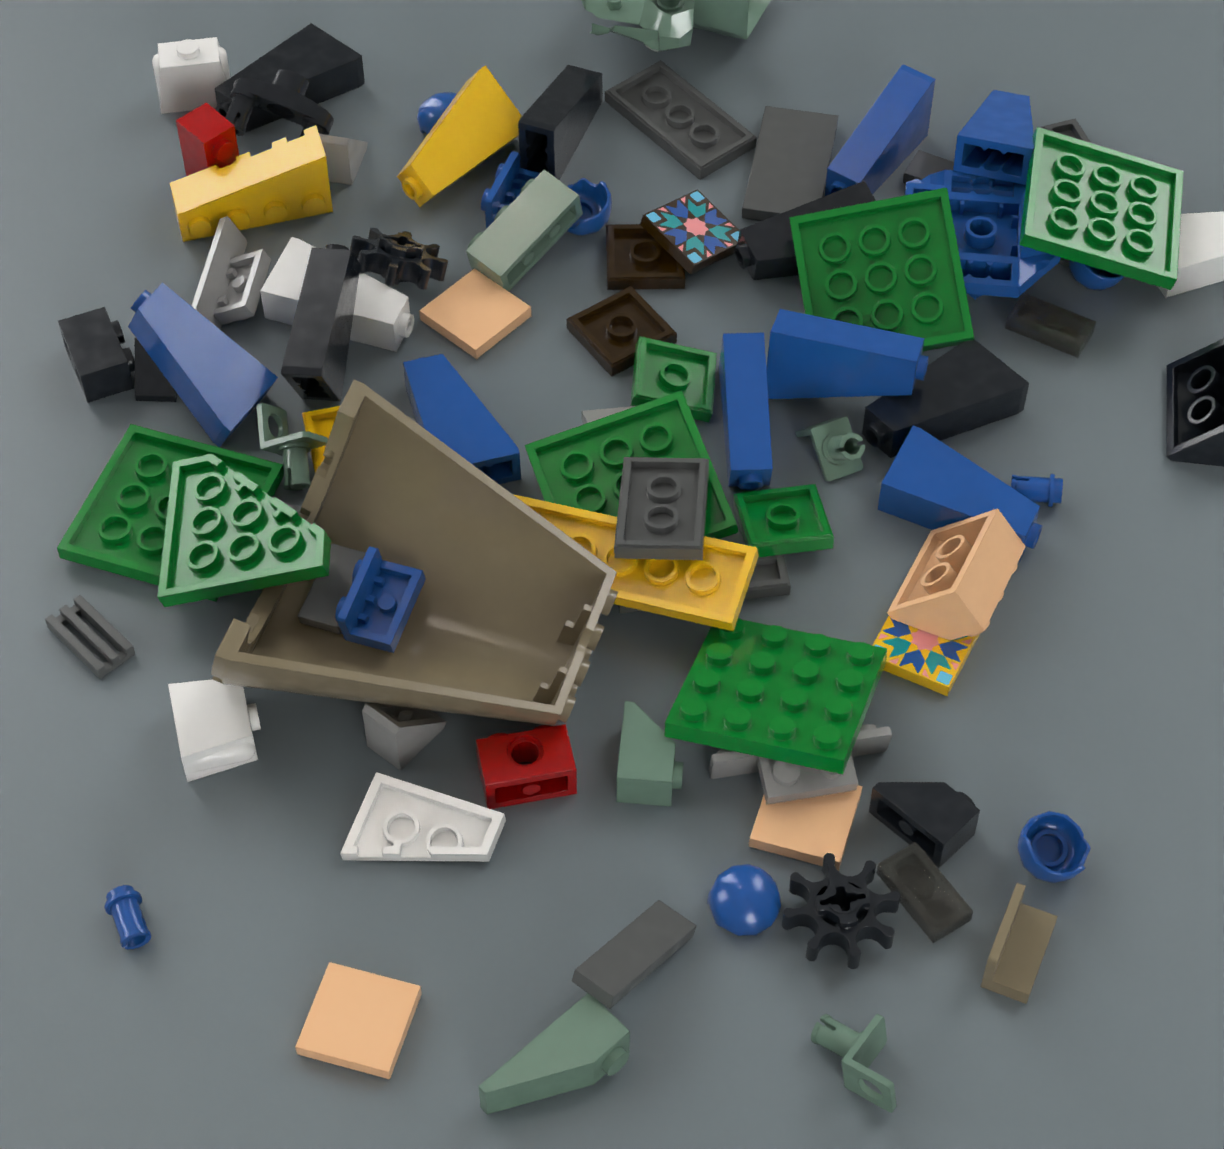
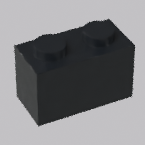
M105 307L58 321L66 352L87 403L134 389L130 372L135 371V361L129 347L122 349L120 344L125 343L121 326L118 320L110 321Z

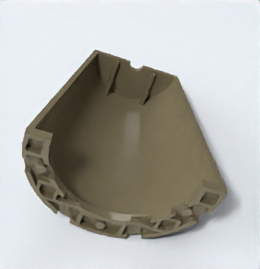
M354 379L337 412L323 454L325 458L313 477L299 515L309 523H315L324 529L331 540V544L362 552H367L369 546L379 549L382 560L423 570L426 580L395 652L391 653L346 641L342 632L337 634L301 624L298 614L315 580L309 579L263 588L246 622L244 623L233 618L215 654L211 671L212 679L226 685L552 726L558 720L566 723L576 701L574 696L577 688L581 686L590 665L589 657L592 650H595L604 630V626L597 623L600 614L608 616L618 594L617 591L611 589L617 572L367 385Z

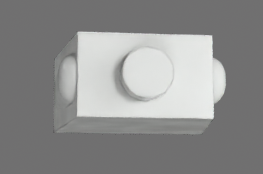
M217 37L158 43V54H155L152 58L161 114L191 111L206 102L211 107L216 108L215 88L231 78L226 50L220 47Z
M213 679L168 684L180 755L187 782L258 760L252 732L261 730L256 703L247 705L242 686L226 685Z

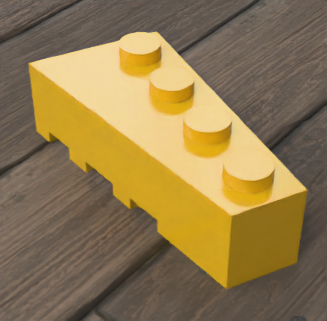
M315 125L303 130L305 135L288 142L285 137L272 142L271 149L251 156L250 152L236 156V160L226 167L219 168L217 165L171 182L170 188L183 242L214 236L220 218L226 216L231 219L239 230H245L333 212L326 154L317 126Z

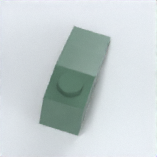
M587 993L478 1086L481 1109L488 1115L594 1085L605 1074L608 1076L616 1074L629 1059L630 1031L597 999Z

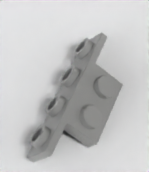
M228 216L219 220L192 303L194 309L219 329L224 324L246 320L255 315L261 295L260 290L264 285L271 258L263 249L244 254L247 239Z
M873 724L862 725L843 774L720 749L711 756L709 766L710 778L717 779L759 772L766 805L854 791L857 789L858 779L852 757L885 752L892 737L891 729L889 726L877 728Z

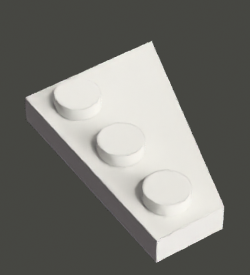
M376 772L340 855L345 861L489 862L506 818L502 812Z

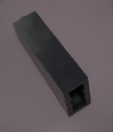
M310 23L215 88L216 110L226 117L232 101L230 93L237 79L250 78L273 83L277 72L283 69L296 72L305 77L309 82L305 97L319 104L365 84L362 55ZM254 107L245 130L249 132L279 120L281 117ZM235 119V120H234V123H233V125L235 126V128H236V125H237V123H238V120H237V119Z
M567 65L518 121L520 168L538 173L545 169L560 180L603 101L602 73Z
M862 181L740 229L737 247L734 249L736 259L742 269L747 268L753 280L799 275L789 217L876 200L865 181Z
M328 244L325 248L311 249L281 369L282 376L302 399L341 401L360 271V263L354 253L343 245Z
M975 339L963 341L927 366L924 381L916 380L912 395L881 396L866 406L862 434L873 447H878L888 457L892 458L898 454L913 425L941 441L1019 414L1024 410L1029 382Z

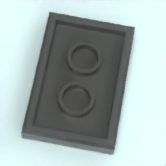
M624 457L614 543L615 558L703 560L709 459Z

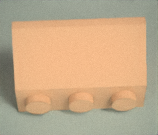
M998 508L931 530L887 614L893 620L949 641L964 636H977L988 628L990 618L998 602L1003 598L1004 590L1012 574L1016 571L1017 563L1026 546Z

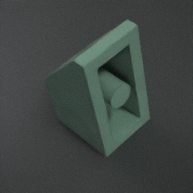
M625 701L617 770V802L671 806L673 789H682L684 762L675 761L676 743L671 738L664 737L665 732L635 702Z

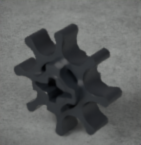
M370 228L368 239L356 235L352 236L350 250H352L360 263L359 273L373 272L380 274L385 278V285L392 287L400 282H411L422 290L427 289L429 278L444 281L448 260L438 258L440 246L437 244L424 245L417 243L412 239V234L407 231L398 232L395 235L382 234L377 228Z
M826 853L822 866V871L826 877L824 880L811 882L802 877L798 872L791 874L789 892L802 897L807 904L801 908H785L783 911L782 927L785 930H790L798 926H804L814 932L815 936L807 943L806 958L809 961H815L819 951L824 946L837 945L845 950L848 957V967L856 969L859 966L861 951L857 946L859 941L872 939L877 941L884 949L892 947L895 930L892 927L881 924L876 919V916L881 913H896L899 908L901 895L898 891L876 894L868 889L867 885L874 880L875 862L868 860L865 862L862 872L858 875L845 876L837 871L834 854Z

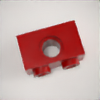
M566 724L557 726L541 725L528 731L511 734L495 733L487 738L476 739L478 768L487 808L495 809L577 794V769ZM524 761L533 762L528 765L519 764L520 762Z

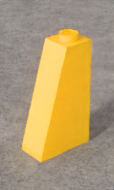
M486 65L465 82L397 176L402 183L405 194L414 200L419 207L519 136L518 121L522 115Z

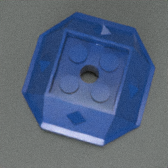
M942 170L930 174L922 180L914 179L906 182L905 195L947 187L966 294H969L973 299L976 300L982 295L1018 298L1060 262L1061 257L1019 245L1026 185L953 170Z

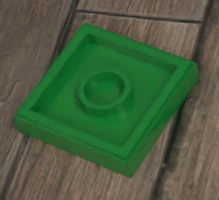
M639 336L635 350L630 406H638L682 390L693 418L710 422L713 415L717 353Z
M816 484L733 494V506L744 543L748 546L757 547L759 557L833 549L834 536Z

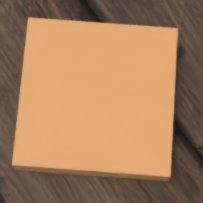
M474 268L419 310L422 322L477 360L531 317V306Z
M858 785L854 791L767 805L763 795L749 839V847L823 866L824 855L832 853L835 856V867L839 871L863 786Z
M329 962L295 1046L297 1055L390 1079L422 995L421 986Z

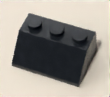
M1224 338L1167 365L1166 457L1171 461L1224 467Z

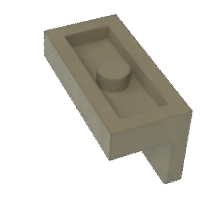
M1016 883L989 954L981 987L1027 1004L1058 916L1023 904L1022 899L1026 885Z

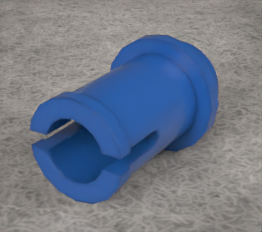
M1012 474L1011 487L1033 502L1048 503V507H1052L1053 503L1061 504L1063 478H1055V474H1050V478L1016 476Z
M130 885L118 886L109 891L106 895L107 901L104 908L107 914L113 916L121 946L129 950L147 944L152 935L147 928L140 908L142 903L141 894L138 891H134V888Z

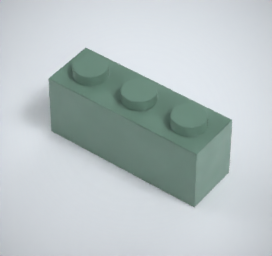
M544 169L535 179L532 178L525 183L520 195L510 205H506L499 210L494 222L484 232H479L472 238L466 250L471 269L475 268L507 291H510L583 215L579 195Z

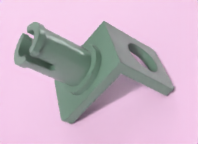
M266 403L257 404L260 449L283 456L284 489L290 491L308 489L311 481L309 478L307 453L311 449L326 446L328 438L308 431L289 435L287 412L285 409ZM269 416H272L277 423V437L273 436L268 426Z
M847 416L829 419L795 431L797 437L811 436L825 481H833L863 469L861 456L864 453L865 444L857 445V442L862 441L863 438L859 434L852 432Z
M828 1014L822 1015L820 1021L825 1023V1025L823 1026L821 1023L816 1022L811 1033V1041L843 1058L841 1064L845 1088L892 1113L897 1107L894 1083L868 1068L887 1042L885 1018L876 1014L865 1030L859 1033L833 1019ZM863 1079L874 1084L882 1094L870 1089Z

